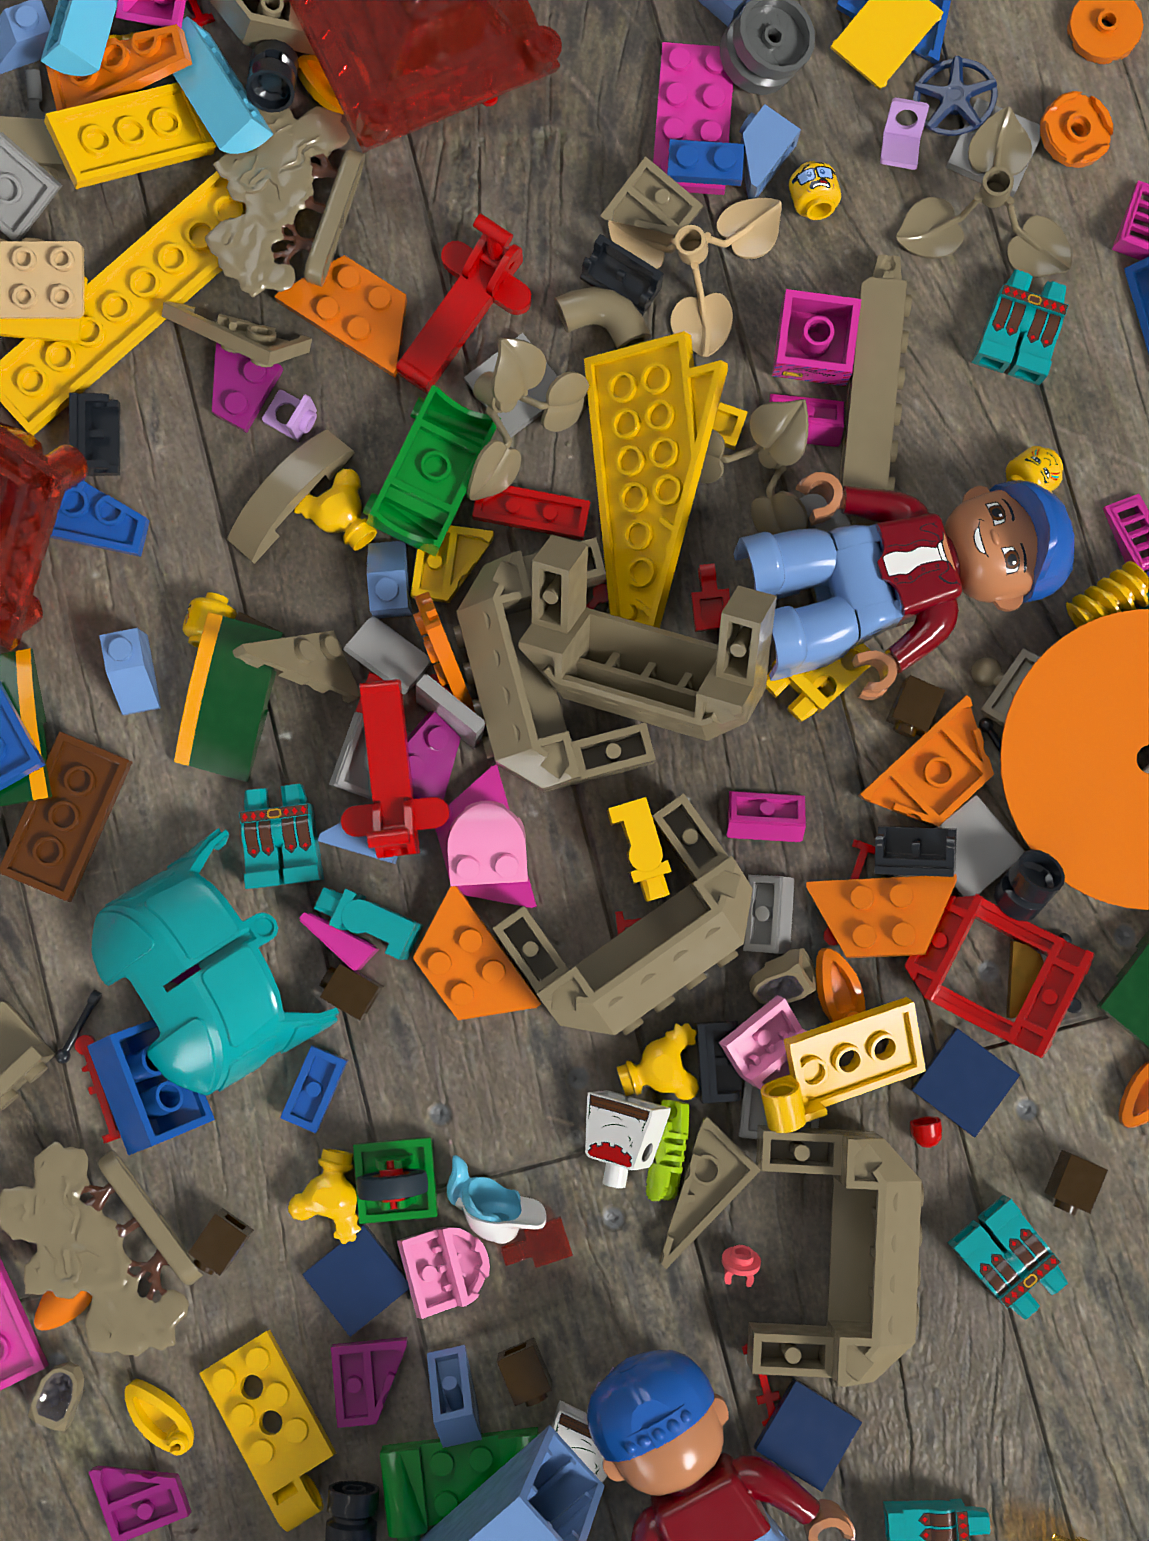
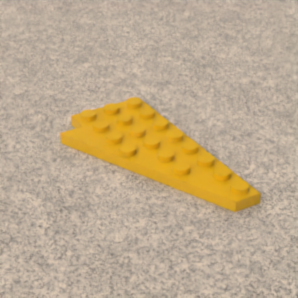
M685 331L584 358L585 375L590 385L587 394L610 614L660 628L728 372V363L722 360L694 367L691 335Z

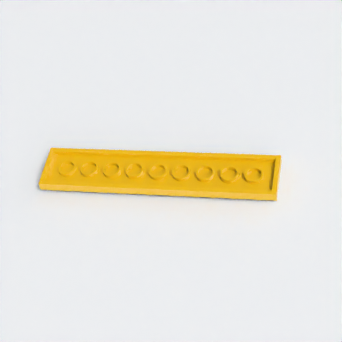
M217 171L87 284L80 343L71 344L69 342L24 339L0 360V402L32 437L69 405V393L82 394L166 320V318L162 317L164 302L186 303L222 271L218 265V257L211 253L205 241V236L221 221L245 214L246 205L231 198L226 188L228 180L222 178Z

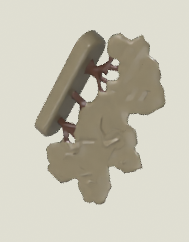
M316 106L299 119H294L289 108L274 113L258 109L273 135L251 152L227 153L213 163L219 175L228 180L226 188L231 198L245 203L246 213L236 218L221 221L205 236V241L211 253L218 257V265L223 270L224 275L239 280L241 290L249 293L251 297H255L265 289H274L282 292L291 288L295 282V272L289 263V259L301 250H307L309 253L304 272L305 280L308 283L322 287L361 179L365 154L355 150H347L342 158L339 170L332 168L328 160L330 153L345 145L350 138L346 126L340 122L342 119L340 113ZM313 156L319 158L321 166L312 163L310 158ZM331 177L335 179L326 205L314 200L312 182L315 178ZM308 208L323 214L314 238L301 237L295 230L294 219L297 212L301 209ZM284 227H288L293 235H285ZM289 240L294 242V245L287 244L286 251H271L272 244L277 241ZM278 257L285 258L283 264L275 263L274 259Z
M59 1142L52 1143L34 1158L35 1186L33 1188L26 1186H17L10 1189L4 1188L0 1194V1227L12 1240L22 1239L37 1244V1253L24 1265L25 1294L43 1295L47 1291H52L56 1297L73 1299L80 1291L88 1292L92 1296V1302L87 1313L85 1328L88 1347L91 1351L108 1354L117 1351L123 1355L139 1356L149 1347L163 1351L168 1346H174L175 1327L187 1316L189 1302L180 1292L162 1288L160 1279L161 1268L164 1265L170 1266L185 1285H192L204 1276V1273L194 1264L193 1261L195 1259L188 1254L189 1251L114 1150H110L98 1160V1166L109 1182L104 1187L90 1185L86 1176L88 1157L84 1149H78L73 1146L63 1148ZM89 1192L94 1196L84 1203L79 1200L83 1193ZM114 1192L118 1194L134 1216L124 1225L117 1224L115 1220L104 1216L102 1208L109 1195ZM140 1226L157 1248L156 1253L148 1262L131 1260L122 1247L124 1237ZM139 1266L141 1271L137 1275L129 1272L131 1267ZM146 1272H150L151 1275L146 1279L149 1283L152 1282L147 1296L142 1298L137 1292L139 1280ZM159 1290L162 1297L160 1301L155 1303L152 1301L154 1292Z

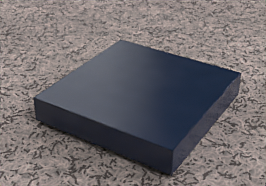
M954 1028L925 1068L926 1071L922 1072L910 1090L975 1138L1017 1081L1020 1074L961 1030Z
M366 1223L361 1226V1231L356 1233L357 1238L355 1241L338 1244L302 1274L350 1337L409 1290L406 1275Z
M793 1378L753 1447L760 1454L822 1492L861 1426L862 1421Z

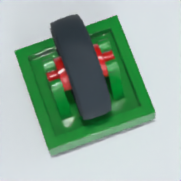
M432 1136L355 1143L353 1145L359 1224L438 1216Z

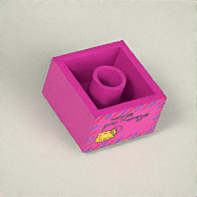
M786 289L780 310L772 376L846 386L853 371L862 299Z

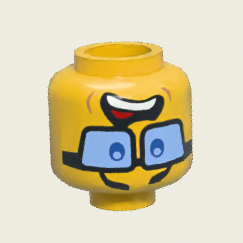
M809 161L802 164L790 177L789 190L795 210L801 216L811 220H821L830 216L839 205L841 190L835 170L829 164Z

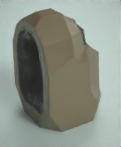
M801 948L789 950L783 956L766 962L764 968L752 976L749 982L750 992L759 1003L765 1005L777 995L785 998L787 1003L805 998L816 990V972L811 958L805 949Z
M71 1362L55 1365L42 1378L31 1404L28 1418L52 1430L65 1431L68 1429L74 1419L84 1391V1375L81 1367Z

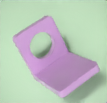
M896 97L892 99L883 132L881 164L911 170L917 168L920 137L929 109L927 103ZM902 110H911L916 113L918 119L914 124L904 126L897 122L896 115Z
M279 390L262 420L268 426L299 442L303 434L308 433L313 427L317 417V409L310 396L305 394L299 400L287 392ZM284 404H290L296 408L287 424L280 423L276 418L278 408Z

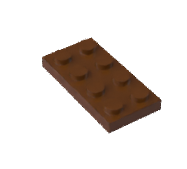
M59 731L46 760L52 797L27 803L0 864V874L64 901L72 902L133 762Z

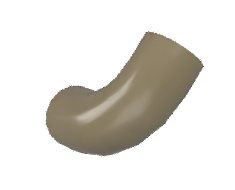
M591 286L571 290L554 297L558 316L567 333L588 325L601 326L609 332L617 349L649 341L652 337L644 318L632 301L614 290Z

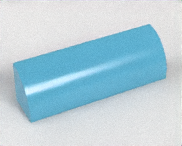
M58 0L41 62L58 72L73 76H87L99 71L118 0Z
M186 16L182 22V30L185 33L192 65L173 73L174 77L219 150L230 154H239L259 147L273 135L271 129L257 107L248 99L245 88L210 33Z

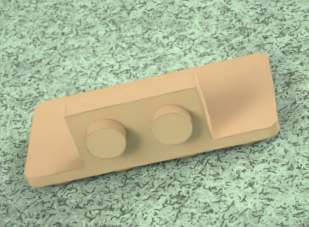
M24 238L22 241L0 239V319H79L84 315V248L79 242L44 241L38 238Z

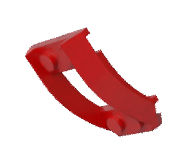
M975 894L972 896L949 897L926 954L909 956L905 968L925 999L1043 1059L1052 1046V1040L1085 974H1088L1094 953L1069 943L1065 939L1028 921H1018L1010 918L1001 911L999 906ZM975 919L1047 956L1015 1022L942 986Z

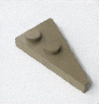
M170 301L163 303L162 317L221 344V348L225 351L240 353L251 358V362L257 366L272 367L273 364L310 352L312 342L310 337L300 335L298 339L288 341L276 338V328L254 324L250 321L219 314L217 322L195 314V307Z
M334 630L246 643L233 650L235 658L243 660L248 665L256 668L264 664L278 669L279 677L300 685H309L313 690L325 693L328 690L340 693L344 702L351 703L361 697L359 688Z
M708 1116L702 1119L659 1257V1262L665 1269L683 1253L761 1171Z

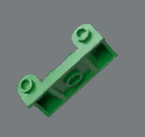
M432 384L426 399L418 398L410 415L415 421L379 495L372 492L363 513L368 515L366 524L436 557L468 489L475 461L484 446L491 441L497 427L492 418L487 414L470 410L458 404L439 387Z
M538 1427L481 1433V1440L443 1448L440 1438L383 1445L380 1451V1463L388 1536L397 1538V1541H419L421 1534L428 1531L429 1525L439 1523L539 1435Z

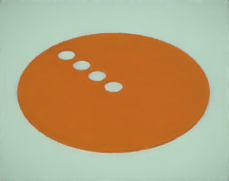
M1136 609L1110 614L1079 626L1054 643L1033 664L1019 685L1006 715L1001 740L1000 764L1003 790L1009 811L1018 831L1031 850L1043 851L1056 859L1063 868L1065 883L1081 893L1108 904L1149 910V773L1143 772L1137 764L1139 750L1149 745V609Z

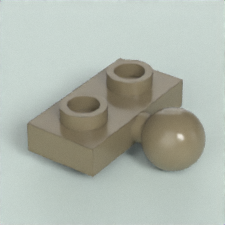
M1023 648L1006 673L1002 672L1000 664L994 658L982 657L974 662L971 668V676L974 682L982 687L997 686L981 708L982 715L1004 727L1012 699L1025 675L1040 658L1039 656Z

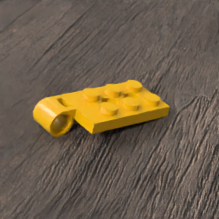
M904 997L783 1039L790 1074L772 1080L761 1088L767 1126L769 1130L776 1133L796 1131L802 1128L806 1122L828 1115L827 1106L925 1072L914 1002L908 997ZM888 1038L889 1044L885 1051L875 1054L876 1044L881 1039ZM853 1050L854 1057L851 1062L846 1066H839L841 1056L845 1052Z
M268 1330L199 1374L279 1525L289 1532L324 1509L323 1500L316 1485L305 1473L335 1455L336 1451L271 1330ZM249 1375L258 1376L263 1383V1391L258 1398L248 1396L244 1390V1382ZM267 1411H275L281 1416L282 1427L278 1433H270L264 1428L263 1417Z

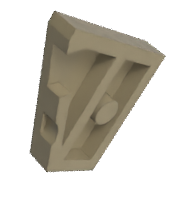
M645 156L600 216L605 220L676 235L682 227L692 223L704 205Z

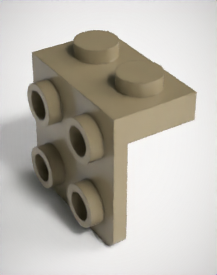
M5 1001L0 1002V1111L9 1106L19 1096L16 1091L27 1081L29 1083L34 1082L48 1069L46 1063L55 1055L17 1011Z

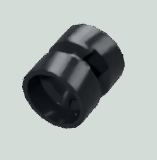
M273 39L258 43L252 50L246 82V93L248 99L258 109L269 113L281 112L293 103L299 62L298 56L292 47L285 42Z
M1029 850L1024 852L994 889L996 904L1002 912L1015 920L1029 921L1034 919L1064 885L1065 874L1063 868L1056 859L1043 851Z
M353 1480L339 1481L329 1485L327 1512L332 1517L326 1521L325 1541H376L377 1521L371 1517L378 1510L379 1486L370 1482Z

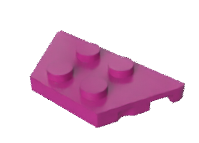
M497 765L491 766L449 804V820L443 826L435 828L449 879L448 837L451 824L456 817L464 811L466 806L479 801L499 802L510 810ZM529 876L528 882L458 886L465 896L528 908L537 907Z

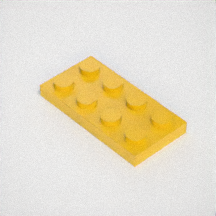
M178 82L46 113L44 120L75 189L214 154L216 149L213 138Z

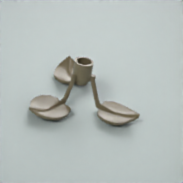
M1010 106L1003 108L988 118L980 126L970 142L968 148L969 163L974 171L985 173L979 193L974 195L973 200L957 216H955L953 206L942 198L928 197L914 204L907 212L902 226L896 235L897 242L906 251L918 257L939 259L951 255L962 245L964 240V232L958 223L962 222L978 203L982 202L991 208H997L1002 205L1007 207L1012 230L1017 234V236L1010 240L1007 247V258L1014 270L1017 269L1030 273L1033 278L1065 273L1070 270L1072 266L1070 245L1064 232L1054 221L1047 217L1036 215L1030 217L1025 222L1023 229L1018 224L1013 205L1014 198L1010 196L1014 185L1013 176L1026 168L1031 159L1032 144L1028 133L1019 123Z
M515 338L498 339V357L494 371H488L479 376L474 384L473 393L477 399L488 406L485 413L492 418L502 436L503 442L497 439L491 440L479 453L468 484V499L479 500L501 493L512 484L518 474L521 455L517 449L510 447L512 439L501 422L498 413L510 412L516 406L517 401L520 400L544 410L541 418V424L544 428L553 432L565 430L581 417L588 403L587 391L590 385L583 375L575 371L562 373L549 386L546 393V402L535 400L527 396L528 389L536 387L544 377L546 369L544 353L533 344Z
M806 400L769 402L759 406L752 413L750 419L751 435L757 444L731 455L723 454L725 441L717 431L712 429L699 478L700 483H712L722 477L724 473L723 462L730 463L754 453H758L759 461L764 467L775 469V473L766 489L767 496H759L751 504L752 520L759 533L769 532L774 535L797 529H808V515L801 500L785 491L775 494V487L781 475L787 470L786 466L796 463L803 456L806 449L809 425Z

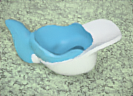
M457 1155L452 1157V1172L447 1184V1198L451 1204L460 1210H464L469 1226L477 1235L488 1241L503 1244L513 1240L520 1228L541 1229L545 1226L546 1211L539 1201L522 1197L518 1191L506 1189L491 1178H470L466 1162Z

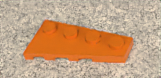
M175 24L134 33L132 38L119 41L116 37L108 39L100 69L94 74L73 76L58 72L47 65L46 69L56 110L59 111L136 92L192 65V60L185 33Z

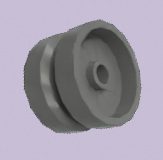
M750 0L739 12L738 16L729 24L720 40V59L725 72L734 84L748 93L758 95L776 93L795 76V73L809 61L815 48V30L810 16L795 0Z

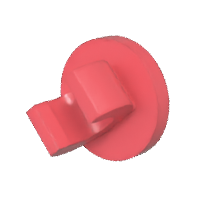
M745 1245L729 1247L722 1254L721 1262L724 1267L725 1284L730 1285L732 1276L735 1274L745 1276L746 1287H751L754 1283V1274L759 1271L761 1266L760 1256Z

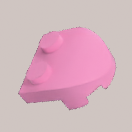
M495 801L472 803L466 806L464 811L452 822L448 837L450 886L528 882L525 828L521 819L517 818L504 804Z
M777 995L722 1039L719 1044L738 1075L747 1083L761 1090L764 1084L790 1074L783 1039L806 1032L807 1030L802 1029L786 999Z
M437 1227L397 1240L417 1318L423 1319L456 1306L464 1307L478 1298V1292L485 1278L489 1276L490 1264L485 1246L477 1237L461 1228Z

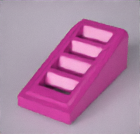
M1138 180L1112 250L1141 261L1149 257V228L1133 221L1135 218L1149 224V215L1137 211L1138 206L1149 210V201L1141 199L1142 194L1149 196V184ZM1130 230L1148 236L1147 240L1131 235Z
M1140 494L1103 507L1125 563L1128 561L1134 562L1144 572L1148 571L1149 556L1141 558L1139 552L1149 549V510ZM1134 508L1136 514L1122 520L1117 514ZM1140 522L1141 528L1127 532L1125 526ZM1142 535L1146 536V542L1134 545L1132 539Z
M304 912L300 916V922L353 971L361 970L379 950L376 945L347 930H339L330 926L329 921L315 914Z

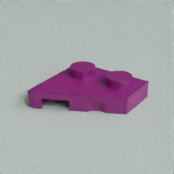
M216 342L212 413L214 416L247 433L283 372L282 366L277 363L273 364L272 367L257 366L251 362V358L240 353L225 351L221 348V344Z
M429 711L407 737L414 799L438 797L444 800L461 739L435 711Z
M408 1337L332 1344L331 1358L337 1428L377 1424L407 1347Z
M100 1465L92 1467L88 1472L112 1541H127L188 1517L192 1512L178 1473Z

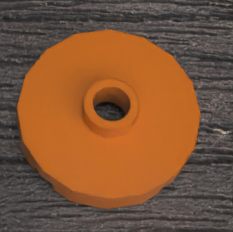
M1079 0L1070 13L1067 31L1068 36L1070 34V38L1073 41L1072 46L1076 53L1090 62L1110 64L1114 60H1119L1120 58L1122 60L1131 53L1141 38L1144 24L1141 10L1134 0ZM1102 20L1110 22L1112 26H1105L1102 23Z
M1079 91L1060 95L1045 109L1040 120V136L1045 149L1054 160L1067 167L1082 168L1096 162L1108 151L1111 145L1109 144L1110 137L1113 135V122L1107 108L1096 97L1081 95L1083 92ZM1071 128L1076 131L1077 136L1072 132Z

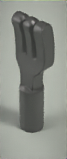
M37 69L25 70L29 111L25 118L45 119L46 114L42 112L41 108L42 89L40 71Z

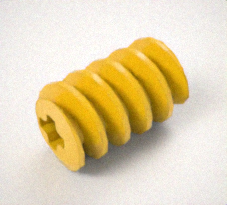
M1128 561L1122 565L1121 570L1116 569L1111 572L1109 578L1104 577L1099 580L1097 586L1087 588L1084 595L1078 594L1072 598V603L1066 602L1067 612L1078 628L1097 618L1121 612L1122 609L1124 611L1136 610L1134 601L1144 608L1149 605L1146 593H1149V577L1140 566Z

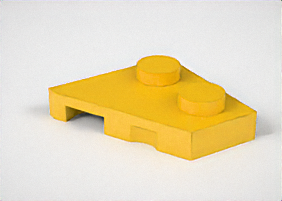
M450 525L436 557L417 549L411 597L414 598L429 591L432 601L450 603L492 543L494 531Z

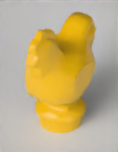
M342 469L335 476L332 488L318 497L308 493L294 509L295 514H302L304 518L311 519L321 530L327 533L345 532L343 536L344 543L349 544L354 551L365 547L377 534V530L374 527L366 524L367 518H360L362 501L358 490L361 487V481L353 469Z
M676 1023L673 1030L665 1033V1037L652 1041L645 1047L641 1062L638 1065L627 1060L624 1065L617 1066L625 1096L633 1094L638 1096L641 1094L643 1086L648 1085L658 1092L674 1093L678 1099L689 1100L694 1098L698 1093L699 1084L697 1079L683 1068L680 1054L688 1045L696 1044V1030L692 1029L688 1023L682 1026Z
M323 1148L321 1158L318 1159V1164L323 1168V1173L314 1177L302 1193L295 1194L290 1199L288 1212L293 1219L300 1221L307 1220L315 1215L333 1219L336 1229L333 1234L334 1238L339 1239L342 1244H346L349 1241H355L357 1238L356 1233L361 1231V1227L357 1225L359 1217L355 1213L357 1191L344 1175L354 1167L352 1164L353 1154L346 1151Z

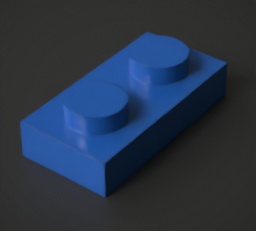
M670 139L667 174L676 182L741 186L744 144Z
M312 1045L280 1118L317 1133L348 1059Z

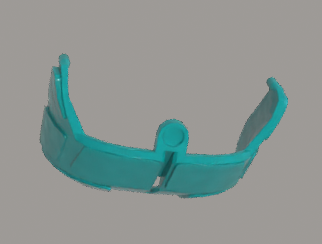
M219 828L168 865L165 871L153 875L107 903L106 907L96 916L91 947L94 964L104 984L110 986L124 977L129 979L159 1027L160 1036L147 1049V1055L151 1062L170 1082L206 1096L217 1090L220 1092L254 1072L277 1052L280 1051L283 1054L326 1030L338 1021L336 1016L339 1015L336 1007L322 1013L283 1011L279 989L259 949L277 935L278 925L276 920L270 914L263 912L242 921L221 892L199 874L212 850H220L227 843L229 833L227 830L221 832ZM199 964L200 971L169 992H166L163 986L192 966Z

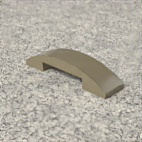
M327 429L309 439L280 463L259 486L235 521L227 540L255 564L278 539L279 535L275 529L324 476L331 480L355 452Z

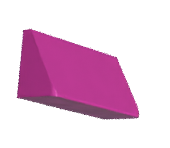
M770 394L769 402L806 400L809 424L807 444L838 447L840 445L844 430V401Z
M729 791L728 838L786 842L803 841L806 828L805 796Z

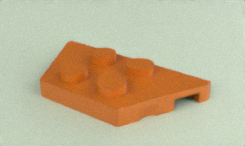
M345 255L331 263L322 287L308 283L304 277L295 282L291 288L277 292L275 299L279 304L395 378L397 376V369L395 367L399 359L400 345H402L403 320L407 307V296L405 293Z
M429 591L415 596L419 612L413 614L421 636L428 634V636L423 637V643L431 663L440 662L433 666L441 686L449 684L453 696L475 713L471 696Z
M968 695L964 696L927 733L923 734L858 796L862 800L931 826H940L994 775L990 759L984 750V739L981 730L977 728L971 709L973 704Z
M954 874V877L910 876L806 882V888L846 958L925 955L952 890L956 885L957 875Z
M450 886L413 959L457 1020H464L540 1006L542 1004L541 1000L459 887Z

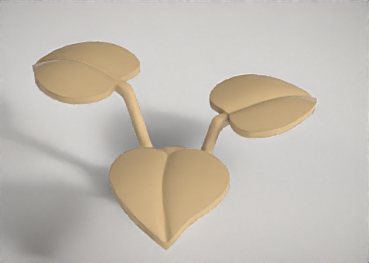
M753 198L729 206L722 212L717 221V230L725 240L711 236L710 232L704 233L700 227L695 225L682 227L675 236L669 233L609 220V233L613 242L656 269L662 266L665 252L671 254L676 249L682 262L691 265L697 298L686 297L676 304L671 314V327L674 334L683 331L689 333L692 339L693 352L700 357H708L721 348L727 340L733 324V312L729 301L723 294L712 293L704 297L699 264L708 255L707 244L710 243L722 248L731 245L735 255L743 259H756L764 256L772 249L777 240L782 203L778 199Z

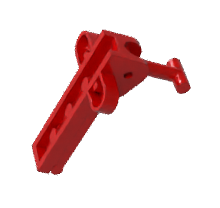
M482 213L477 216L473 223V227L483 233L474 249L461 241H451L443 247L441 251L442 264L458 280L395 367L398 375L426 394L429 393L432 384L435 385L493 303L513 315L526 313L532 304L529 287L513 276L523 262L522 248L516 244L510 246L513 234Z
M392 679L360 683L372 801L374 804L352 806L345 810L341 816L342 829L346 834L353 837L367 836L368 847L375 848L378 859L419 854L418 830L438 828L446 824L450 818L449 805L445 800L438 797L414 799L401 680Z

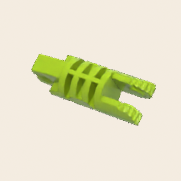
M662 1100L661 1105L669 1107L671 1110L653 1163L648 1168L645 1192L651 1201H660L661 1199L671 1201L677 1196L683 1171L682 1162L685 1159L684 1151H686L687 1146L685 1143L688 1140L689 1132L688 1103L677 1100Z

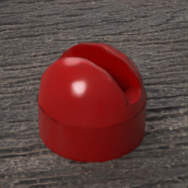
M926 1116L910 1121L911 1135L918 1145L931 1148L939 1143L942 1138V1125L939 1117Z

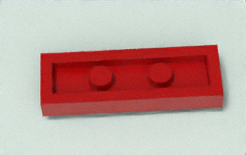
M509 486L501 493L475 500L472 518L473 520L584 540L590 501Z

